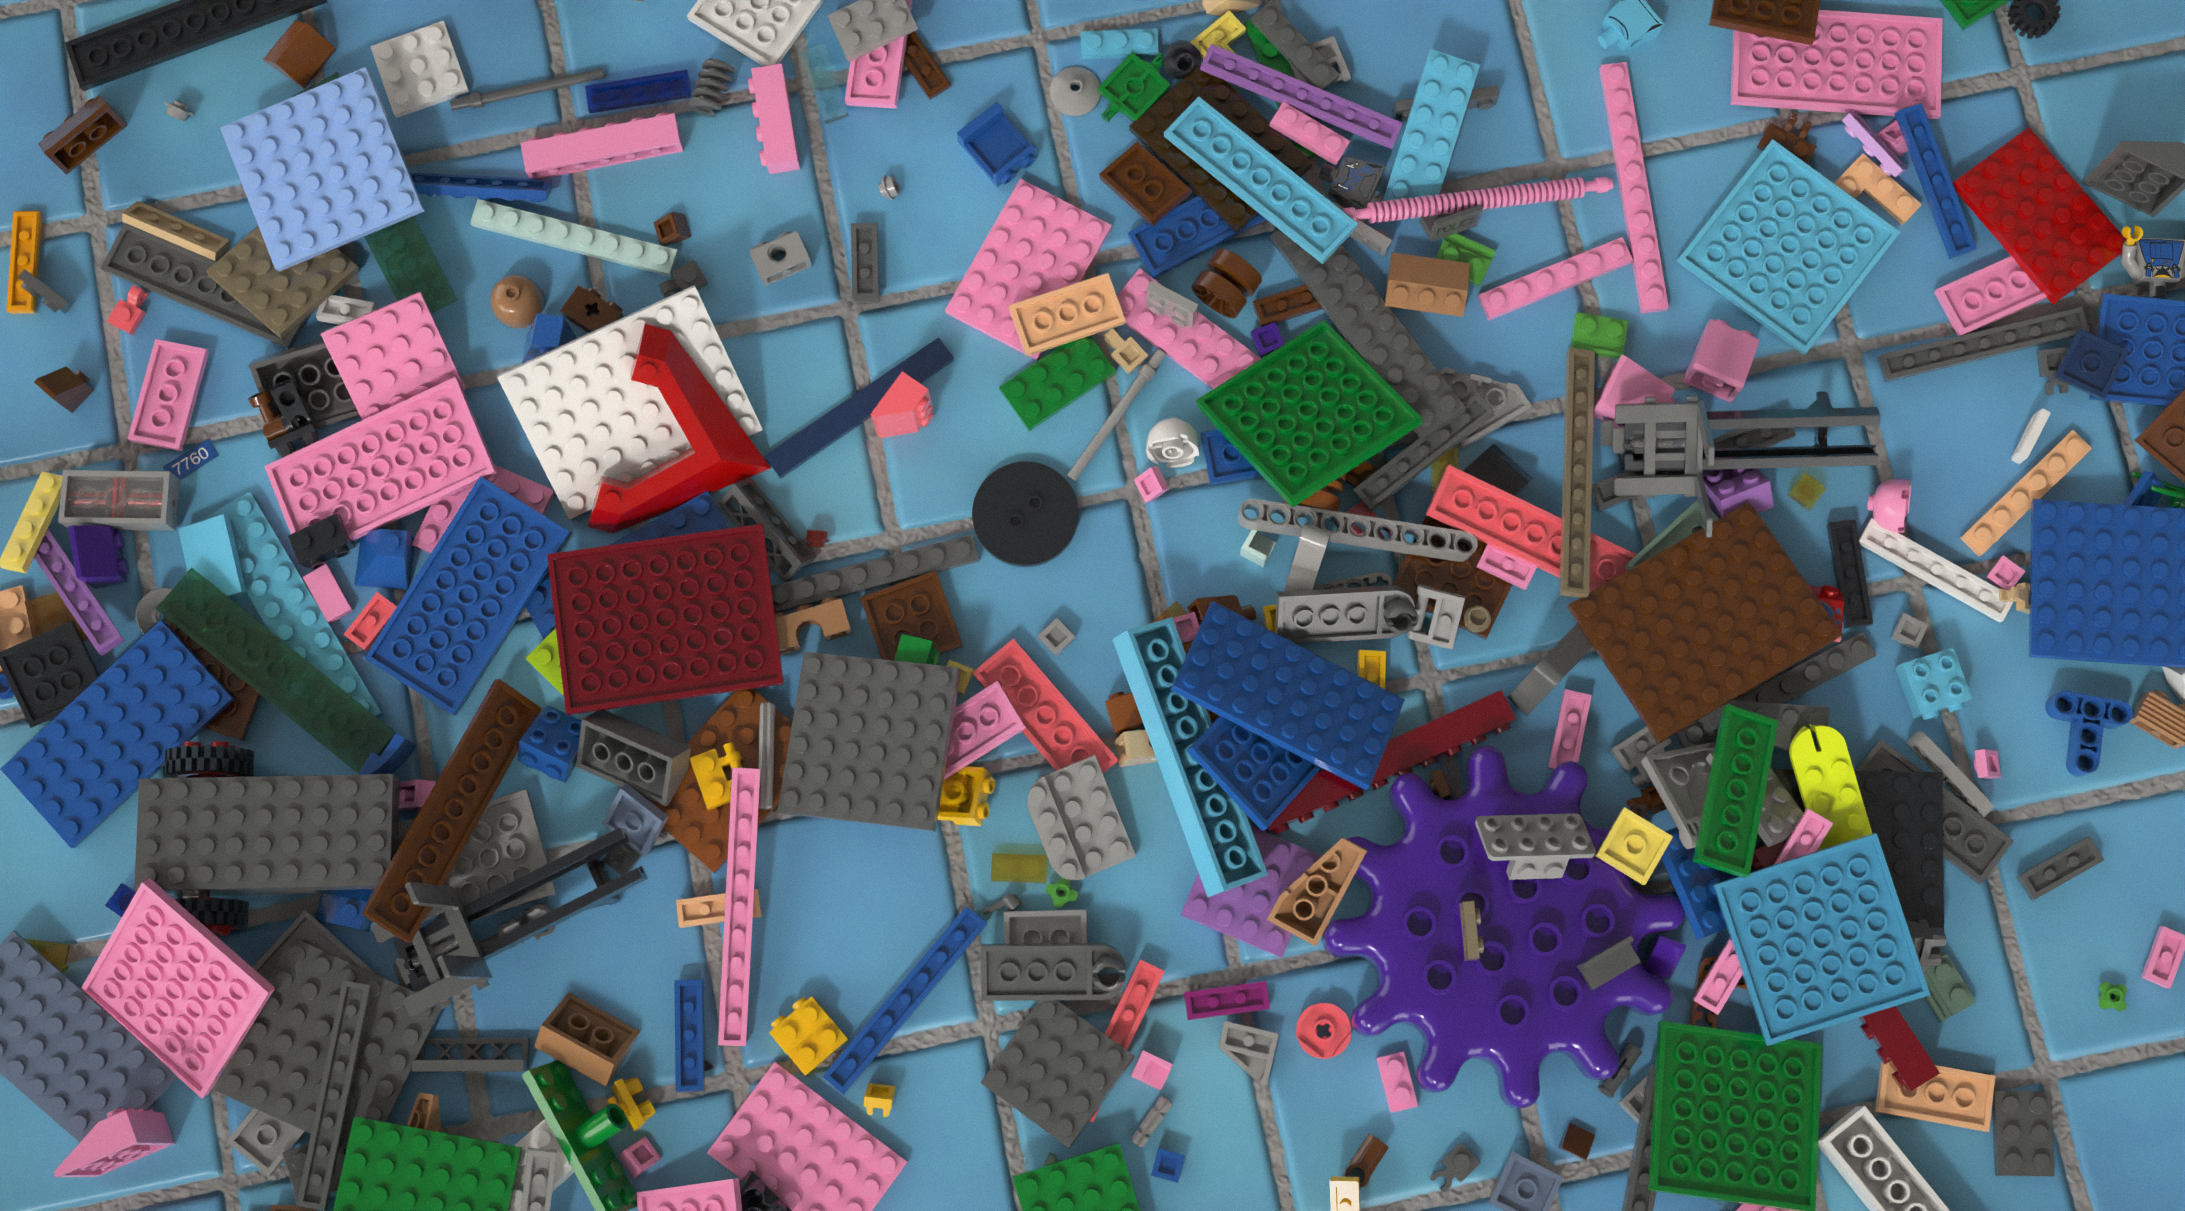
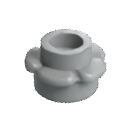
M893 175L889 177L882 176V182L878 183L880 193L884 198L888 197V199L894 200L895 196L900 195L898 183Z

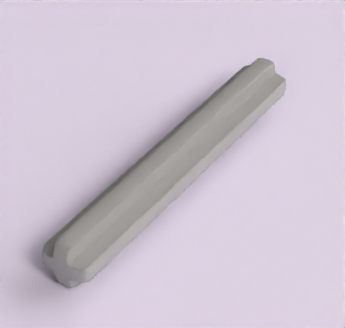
M771 702L760 704L758 763L760 785L758 808L763 810L772 809L775 705Z

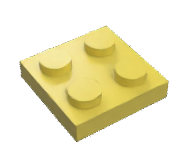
M1624 807L1595 856L1640 884L1645 885L1673 836Z

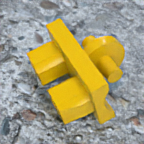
M638 1077L625 1081L621 1078L611 1086L620 1105H618L614 1096L607 1100L608 1104H616L624 1111L634 1131L641 1128L645 1121L655 1114L656 1111L649 1100L636 1105L632 1098L643 1091Z

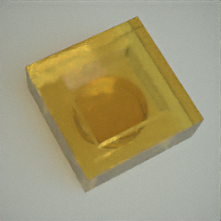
M1805 472L1787 495L1809 511L1827 488Z

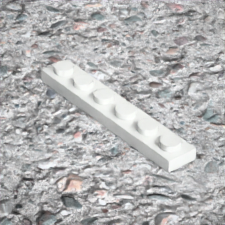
M1873 518L1868 521L1859 538L1861 546L1999 623L2005 619L2013 602L1999 600V589L1898 532L1882 528Z

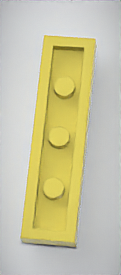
M41 472L0 558L1 568L27 573L59 506L62 475Z

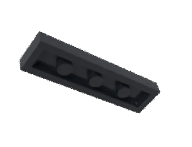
M1856 520L1829 522L1826 526L1837 589L1841 590L1844 600V629L1871 626L1873 618Z

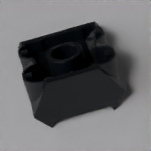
M1495 444L1490 446L1463 470V472L1513 496L1520 493L1533 479Z
M749 1170L739 1182L742 1211H792L753 1171Z

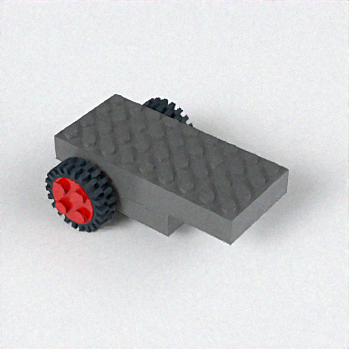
M214 741L212 746H201L200 742H184V746L168 748L165 750L164 776L168 778L139 779L134 891L139 889L143 881L150 878L166 893H173L179 896H198L175 900L216 936H228L229 930L246 929L248 927L249 902L236 899L213 898L210 896L321 894V890L376 889L398 850L400 779L394 774L253 777L254 751L230 746L229 742Z

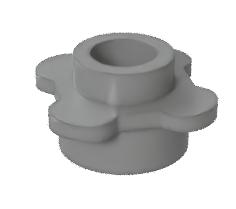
M175 99L173 103L164 102L168 106L165 113L174 118L186 121L188 115H194V113L188 111L189 106Z

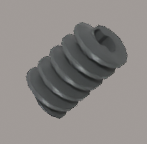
M709 58L702 63L703 70L698 74L699 79L695 82L696 88L691 93L693 98H690L688 105L697 113L708 117H715L716 114L713 110H721L722 108L716 100H725V97L719 92H727L729 89L723 82L730 83L732 81V78L726 73H734L735 68L724 61Z

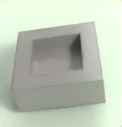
M1903 613L1900 615L1890 639L1916 650L1920 645L1928 624Z
M1058 618L1037 636L1056 657L1075 640V636Z

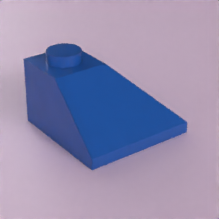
M387 529L370 531L367 535L361 537L354 585L408 590L414 552L412 543L415 537L408 531Z

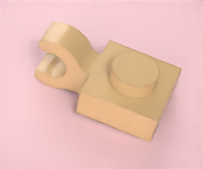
M1113 328L1105 334L1104 340L1115 349L1111 353V357L1128 375L1148 358L1149 355L1131 336L1124 341Z
M2024 582L2016 584V587H2010V590L1999 589V600L2016 602L2017 611L2029 614L2030 584Z

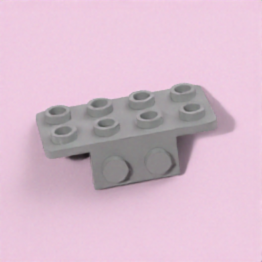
M1579 814L1478 816L1475 821L1488 858L1492 861L1510 860L1506 870L1509 880L1562 878L1569 859L1592 858L1596 852L1584 821Z

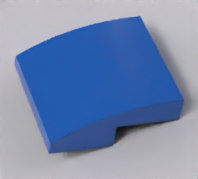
M395 733L383 755L379 756L371 752L358 775L393 774L408 759L417 745Z

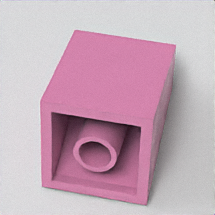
M1710 319L1704 328L1682 382L1731 403L1745 384L1760 339L1755 338L1749 331H1738L1731 328L1723 320Z
M1621 355L1595 404L1593 416L1602 421L1615 420L1616 404L1645 403V396H1656V403H1674L1676 399L1671 397L1675 389L1627 356Z

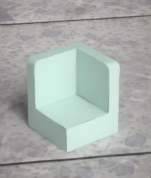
M1251 530L1241 548L1240 556L1264 567L1276 546V542L1259 534L1257 530Z

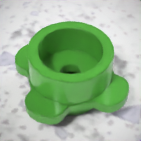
M1061 877L1057 883L1046 886V893L1051 895L1053 906L1057 909L1063 908L1064 904L1069 901H1075L1078 897L1077 891L1073 890L1070 885V879ZM1060 890L1064 891L1063 895L1059 894Z
M2108 982L2101 983L2098 994L2099 1007L2102 1009L2115 1008L2117 1011L2125 1010L2126 1003L2124 1002V997L2127 993L2126 986L2123 984H2118L2117 986L2110 985ZM2111 994L2115 995L2114 999H2111Z

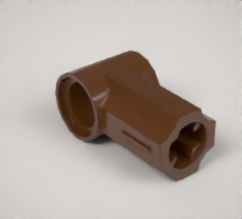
M1368 1133L1350 1163L1344 1168L1342 1177H1349L1350 1170L1357 1167L1363 1173V1179L1359 1183V1187H1365L1389 1147Z

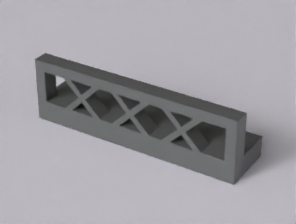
M751 477L734 483L718 503L737 527L749 526L748 517L753 518L756 524H763L765 537H768L773 542V551L767 548L768 563L784 582L790 581L800 568L811 564L816 559L815 553ZM733 497L739 502L740 511H736L729 503ZM781 557H785L792 565L788 572L782 566Z
M428 1038L425 1044H435L443 1053L435 1060H425L424 1045L418 1060H412V1072H527L529 1070L530 1038ZM441 1044L451 1045L447 1049H445ZM457 1044H463L470 1051L463 1060H455L449 1053ZM469 1044L478 1045L473 1049ZM485 1044H491L498 1051L490 1060H483L476 1053ZM496 1044L506 1045L502 1049H500ZM512 1044H522L521 1060H511L504 1052ZM474 1055L477 1060H469V1059ZM445 1056H447L450 1060H442V1059H443ZM500 1056H502L505 1060H497V1059H498Z

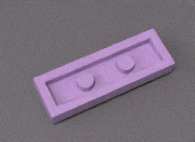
M1851 112L1842 120L1846 124L1844 127L1846 132L1853 138L1858 137L1861 140L1863 150L1871 157L1875 155L1881 162L1880 168L1887 175L1897 177L1908 169L1903 161L1858 113Z

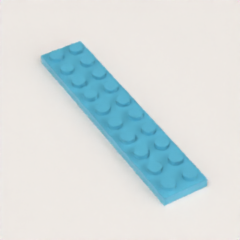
M249 491L204 518V520L222 514L229 515L247 594L271 635L281 639L279 645L281 652L335 742H339L383 715L381 708L333 627L325 619L302 575L254 494Z

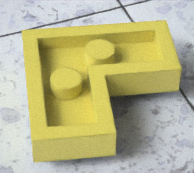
M1229 10L1194 38L1191 43L1199 50L1203 60L1211 44L1235 53L1229 46L1246 33V28Z

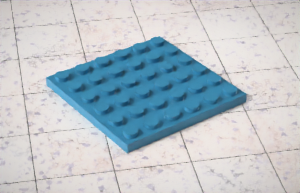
M1877 833L1752 871L1750 876L1746 878L1736 876L1713 884L1767 1046L1930 995Z

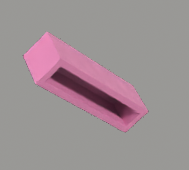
M782 63L751 68L752 78H748L750 93H755L756 102H752L754 118L759 117L760 126L756 127L758 142H763L764 150L760 151L762 166H767L769 174L799 170L800 164Z

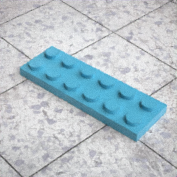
M1432 49L1429 50L1382 201H1394V199L1401 200L1411 197L1420 198L1421 196L1427 197V195L1440 194L1477 77L1479 64Z

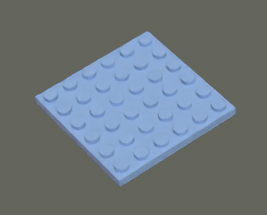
M366 67L220 127L273 265L278 272L425 211L370 72Z

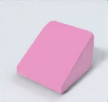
M1897 120L1877 133L1898 157L1908 151Z
M646 1136L623 1150L619 1155L620 1161L634 1179L661 1159Z

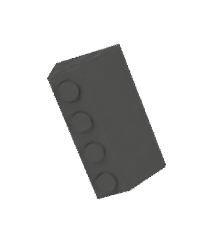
M601 710L582 719L576 767L621 787L627 783L642 796L667 806L688 771L691 747L609 711Z

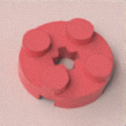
M1315 1004L1305 1009L1299 1016L1295 1035L1300 1047L1307 1054L1315 1058L1328 1059L1339 1055L1348 1046L1351 1039L1350 1021L1346 1013L1334 1004ZM1318 1024L1321 1026L1328 1024L1330 1026L1328 1029L1329 1033H1331L1329 1038L1317 1036L1319 1031L1316 1027Z

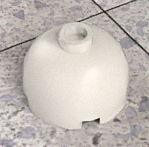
M1169 418L1158 422L1150 430L1146 442V453L1153 463L1158 464L1159 460L1161 462H1168L1166 467H1184L1192 464L1195 456H1199L1200 444L1198 434L1190 423L1178 418Z

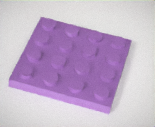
M1250 826L1268 876L1207 897L1198 872L1181 916L1279 958H1283L1292 933L1268 921L1267 918L1280 894L1310 868L1321 855Z

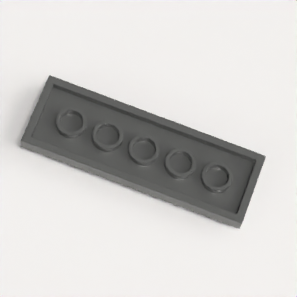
M1882 739L1877 740L1854 770L1923 772ZM1942 786L1943 857L1977 884H1982L2014 841Z

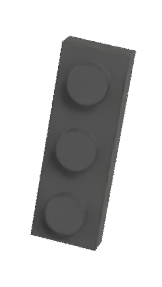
M851 223L853 302L879 301L877 223Z
M2089 836L2018 875L2017 879L2032 901L2099 864L2104 859Z

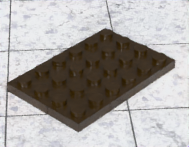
M1200 64L1199 67L1195 68L1151 106L1137 121L1135 120L1129 125V131L1237 234L1259 213L1164 137V132L1198 97L1203 99L1300 178L1312 168V162L1280 132L1270 127V123L1225 80L1200 70Z

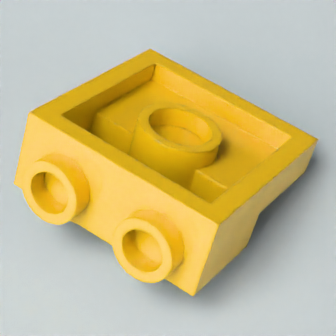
M966 766L945 779L938 820L953 821L956 825L982 826L983 819H987L989 816V804L986 803L988 793L992 794L995 788V781L992 775L984 767Z
M805 996L799 999L792 1006L795 1011L787 1018L784 1014L779 1016L771 1023L773 1029L769 1032L805 1076L849 1040L812 996L809 999Z

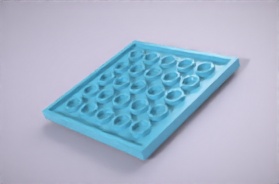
M1772 139L1678 258L1677 262L1801 354L1805 355L1896 239L1900 231Z

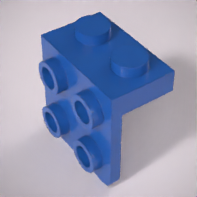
M545 706L520 739L517 760L527 767H533L547 774L550 778L566 783L571 776L573 759L578 753L582 721L552 706Z

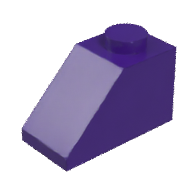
M1661 935L1652 938L1648 942L1641 966L1648 973L1663 980L1671 979L1685 951L1686 945Z

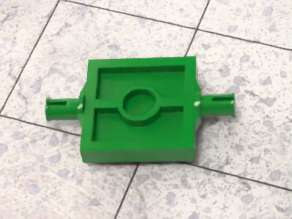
M1131 52L1098 87V93L1110 103V106L1101 114V117L1109 123L1118 112L1124 114L1133 122L1137 121L1170 89L1171 84L1161 77L1158 71L1163 65L1162 53H1159L1149 63L1141 60Z

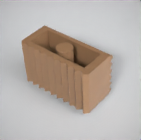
M2150 690L2143 693L2133 710V716L2129 723L2161 740L2173 749L2183 747L2185 745V705H2175L2168 701V695L2158 690Z

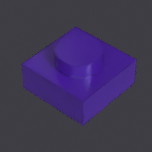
M1275 322L1250 332L1260 358L1284 345Z

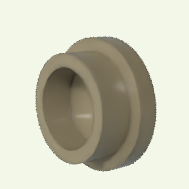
M1472 606L1464 614V624L1472 632H1483L1491 623V615L1483 606Z

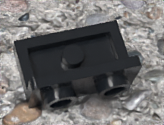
M337 513L288 535L299 564L311 569H318L331 558L344 557L350 553L351 549L357 547L355 541L349 539L341 516Z

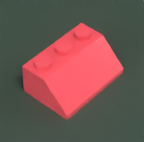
M902 371L871 413L877 435L880 438L918 432L922 426L927 427L934 417L929 389Z

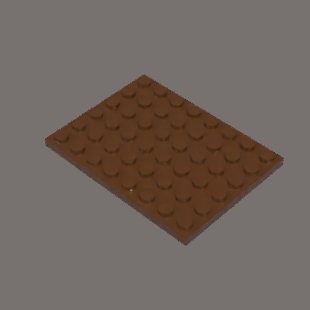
M1750 502L1712 523V538H1706L1704 528L1591 591L1587 598H1579L1567 607L1657 743L1683 730L1843 635Z

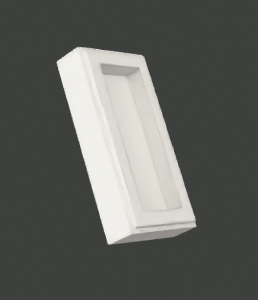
M2042 408L2032 416L2011 456L2012 461L2020 464L2028 458L2051 412Z

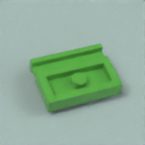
M1455 233L1444 238L1435 258L1470 263L1469 283L1480 287L1496 251Z
M1576 312L1570 348L1595 351V356L1619 359L1621 355H1624L1628 320Z

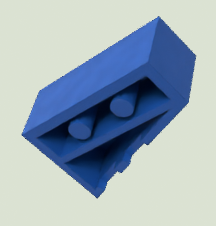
M537 313L533 326L530 327V332L527 333L522 364L577 339L564 317Z

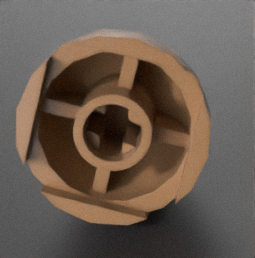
M519 274L508 275L499 280L493 287L490 295L491 309L496 318L501 323L515 329L526 328L532 325L537 313L541 314L545 306L544 295L539 286L530 278Z

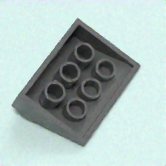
M2120 141L2083 179L2082 183L2151 217H2155L2185 189V144L2182 142Z
M323 339L253 359L249 364L258 391L268 390L272 398L268 403L276 415L281 413L270 391L274 385L295 376L300 384V390L318 423L317 428L359 415Z

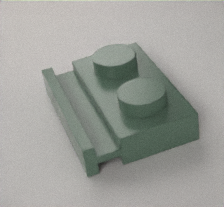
M1947 954L1941 955L1940 966H1927L1924 977L1930 995L1924 998L1939 1022H1943L1950 1016L1976 1003Z

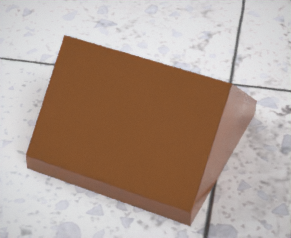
M295 20L263 60L305 89L333 55L336 48L308 23Z

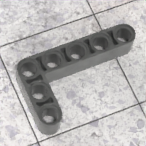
M1578 624L1563 637L1507 697L1526 716L1532 712L1593 647Z

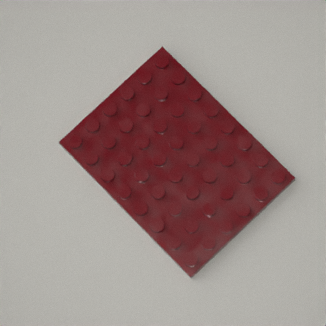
M763 524L547 554L567 715L784 684Z

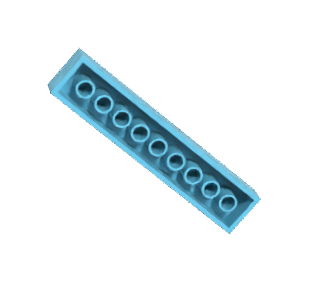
M1173 618L1129 629L1113 638L1114 646L1207 897L1268 876L1245 812L1186 751L1212 723L1206 708L1171 691V687L1186 657Z

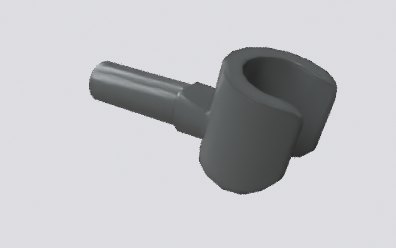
M1008 894L997 903L983 908L982 912L986 915L1006 906L1009 912H1012L1022 903L1017 895Z

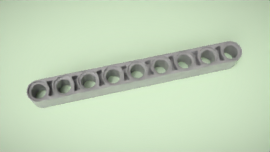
M1259 499L1245 500L1237 514V521L1243 528L1301 537L1303 526L1297 520L1300 517L1309 520L1310 525L1326 529L1324 523L1330 521L1336 525L1337 530L1331 531L1328 542L1458 562L1468 560L1478 546L1476 537L1466 531L1298 505L1292 508L1289 504ZM1247 509L1254 510L1257 518H1248L1244 511ZM1271 514H1280L1284 522H1274ZM1351 526H1359L1363 534H1354ZM1377 531H1387L1390 538L1382 539ZM1404 534L1413 535L1416 543H1408L1404 538ZM1431 538L1439 539L1442 542V547L1438 548L1432 545ZM1464 542L1469 547V551H1461L1457 543Z

